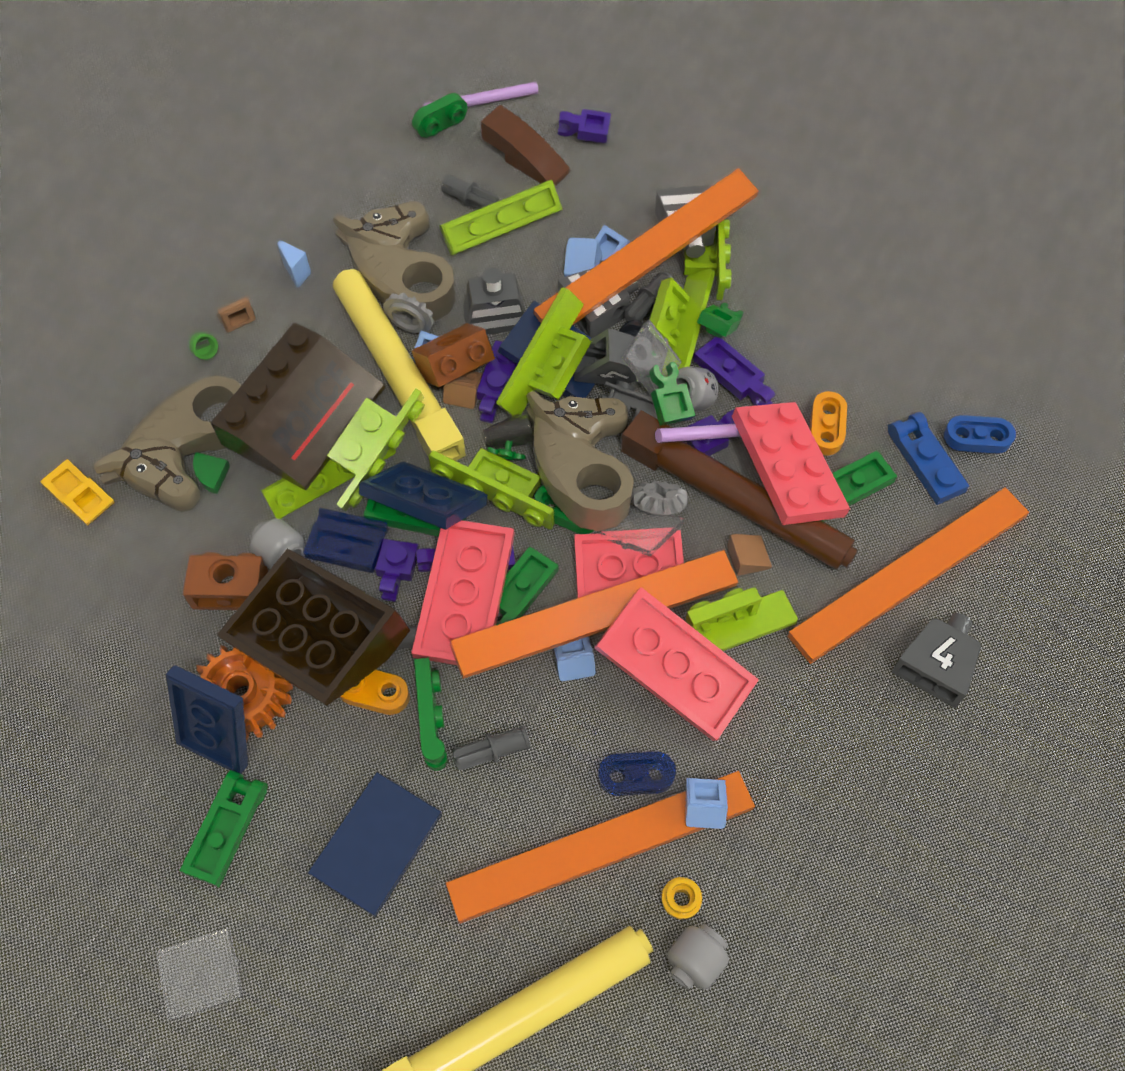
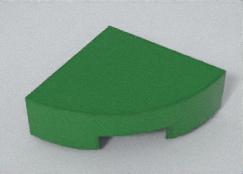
M196 452L193 459L195 475L206 490L217 495L230 468L228 460Z

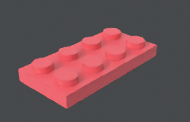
M796 402L735 408L731 417L782 525L844 518L847 515L850 507Z
M461 520L446 530L440 529L411 652L413 658H430V661L457 665L450 641L496 626L515 536L514 528Z
M642 587L636 590L594 647L712 741L719 739L759 681L758 678Z

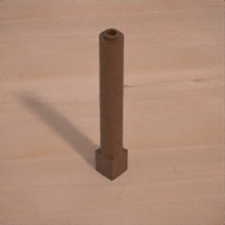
M641 410L623 432L622 453L653 471H656L658 467L662 468L833 569L838 570L841 565L848 568L857 554L858 549L853 547L855 539L822 520L782 525L764 487L686 442L658 443L655 439L656 430L672 427L668 425L660 426L658 419Z

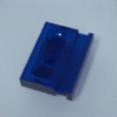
M320 508L318 519L314 522L303 551L305 558L374 573L383 539L389 530L387 522Z

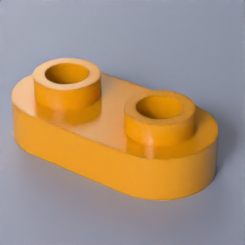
M832 391L822 392L816 396L812 405L810 431L822 454L827 456L839 452L846 437L847 403L840 394ZM823 411H830L832 414H825ZM821 439H828L831 443L824 442Z
M374 670L361 680L356 687L349 689L340 698L343 702L352 706L386 715H394L407 707L410 700V692L406 682L401 677ZM387 688L396 689L395 694L390 697L384 696L383 692Z

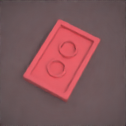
M681 530L574 535L577 598L684 563Z

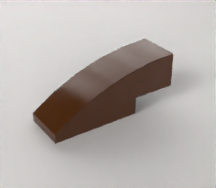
M502 105L497 106L481 121L482 140L505 153L506 163L540 184L553 180L554 186H556L570 173L569 166L547 141L531 126Z

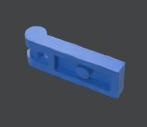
M922 412L909 415L908 420L904 422L897 420L888 425L889 436L936 505L966 493L969 484L928 427L927 419ZM912 432L917 438L913 441L908 436Z

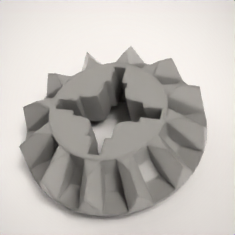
M392 293L383 305L384 312L391 322L407 332L420 333L421 330L428 332L434 323L432 319L433 312L426 309V304L417 301L415 296L410 298L405 293L400 295Z
M653 480L652 483L642 482L640 486L633 488L632 502L638 509L648 514L667 516L684 510L687 507L688 498L687 491L681 489L680 485L669 484L667 481L657 482Z

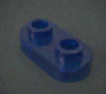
M662 752L612 754L601 762L598 771V781L601 788L614 796L663 793L672 786L676 776V766L673 760ZM651 770H659L663 777L660 780H653L650 778L649 772ZM613 772H620L624 775V780L614 782L610 775Z

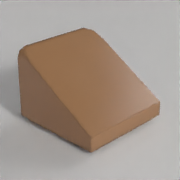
M247 296L217 310V317L227 333L256 320Z
M470 371L445 384L443 402L449 405L474 409L477 403V389L483 373Z
M733 534L729 536L727 547L737 576L772 568L762 536Z

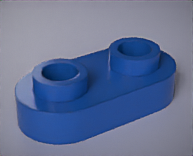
M959 415L953 417L944 430L946 443L958 451L1003 453L1011 447L1016 438L1014 426L1009 421L998 417Z

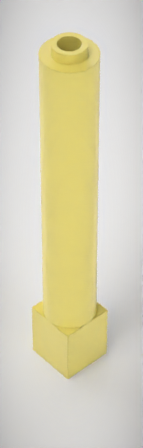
M350 269L340 272L333 281V289L401 406H404L415 388L423 394L424 399L422 403L425 404L424 409L414 422L411 421L416 430L418 441L427 456L434 450L455 461L465 457L464 438L446 408H441L360 271Z
M628 926L410 1057L405 1056L382 1071H474L650 964L648 954L653 952V948L642 929L635 932L631 926Z

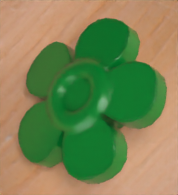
M506 440L504 449L487 448L488 452L504 459H526V455L511 451L513 441Z

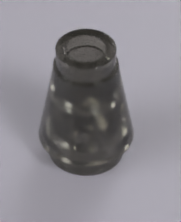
M517 413L487 429H483L487 448L505 447L506 440L513 441L512 447L528 446L527 442L534 441V432L528 414L520 416Z

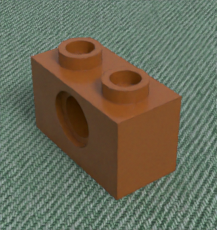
M469 323L411 350L416 365L425 381L437 387H441L495 359L485 329Z
M215 552L189 555L182 595L192 609L237 610L269 570L265 566L262 556H256L252 553H240L238 556H222ZM234 576L231 581L221 583L226 577Z

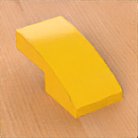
M68 459L40 481L45 489L87 526L115 503L90 477L87 478Z

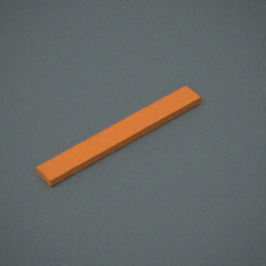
M739 168L566 286L565 288L569 289L584 304L573 325L755 199L759 193L758 189ZM558 293L534 309V315L540 323H542Z
M1006 487L789 631L787 637L805 659L812 664L1025 519L1029 511Z
M722 550L451 640L450 646L462 679L606 631L640 587L670 609L735 587L738 584V580L725 551Z
M739 771L715 779L725 780L728 805L726 820L755 808ZM686 791L451 880L446 882V886L458 922L461 924L705 828L686 826Z

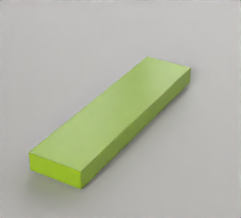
M548 180L440 224L439 227L450 255H454L560 211L563 208L553 180Z

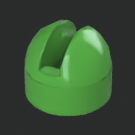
M197 332L189 340V349L196 357L206 360L216 354L218 343L215 337L209 333ZM208 339L209 343L196 346V343Z

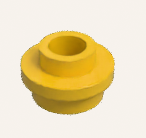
M685 877L674 878L663 889L662 904L670 916L676 919H688L699 911L702 904V893L699 886L691 879ZM678 892L685 893L689 898V903L685 906L678 905L674 900V895Z

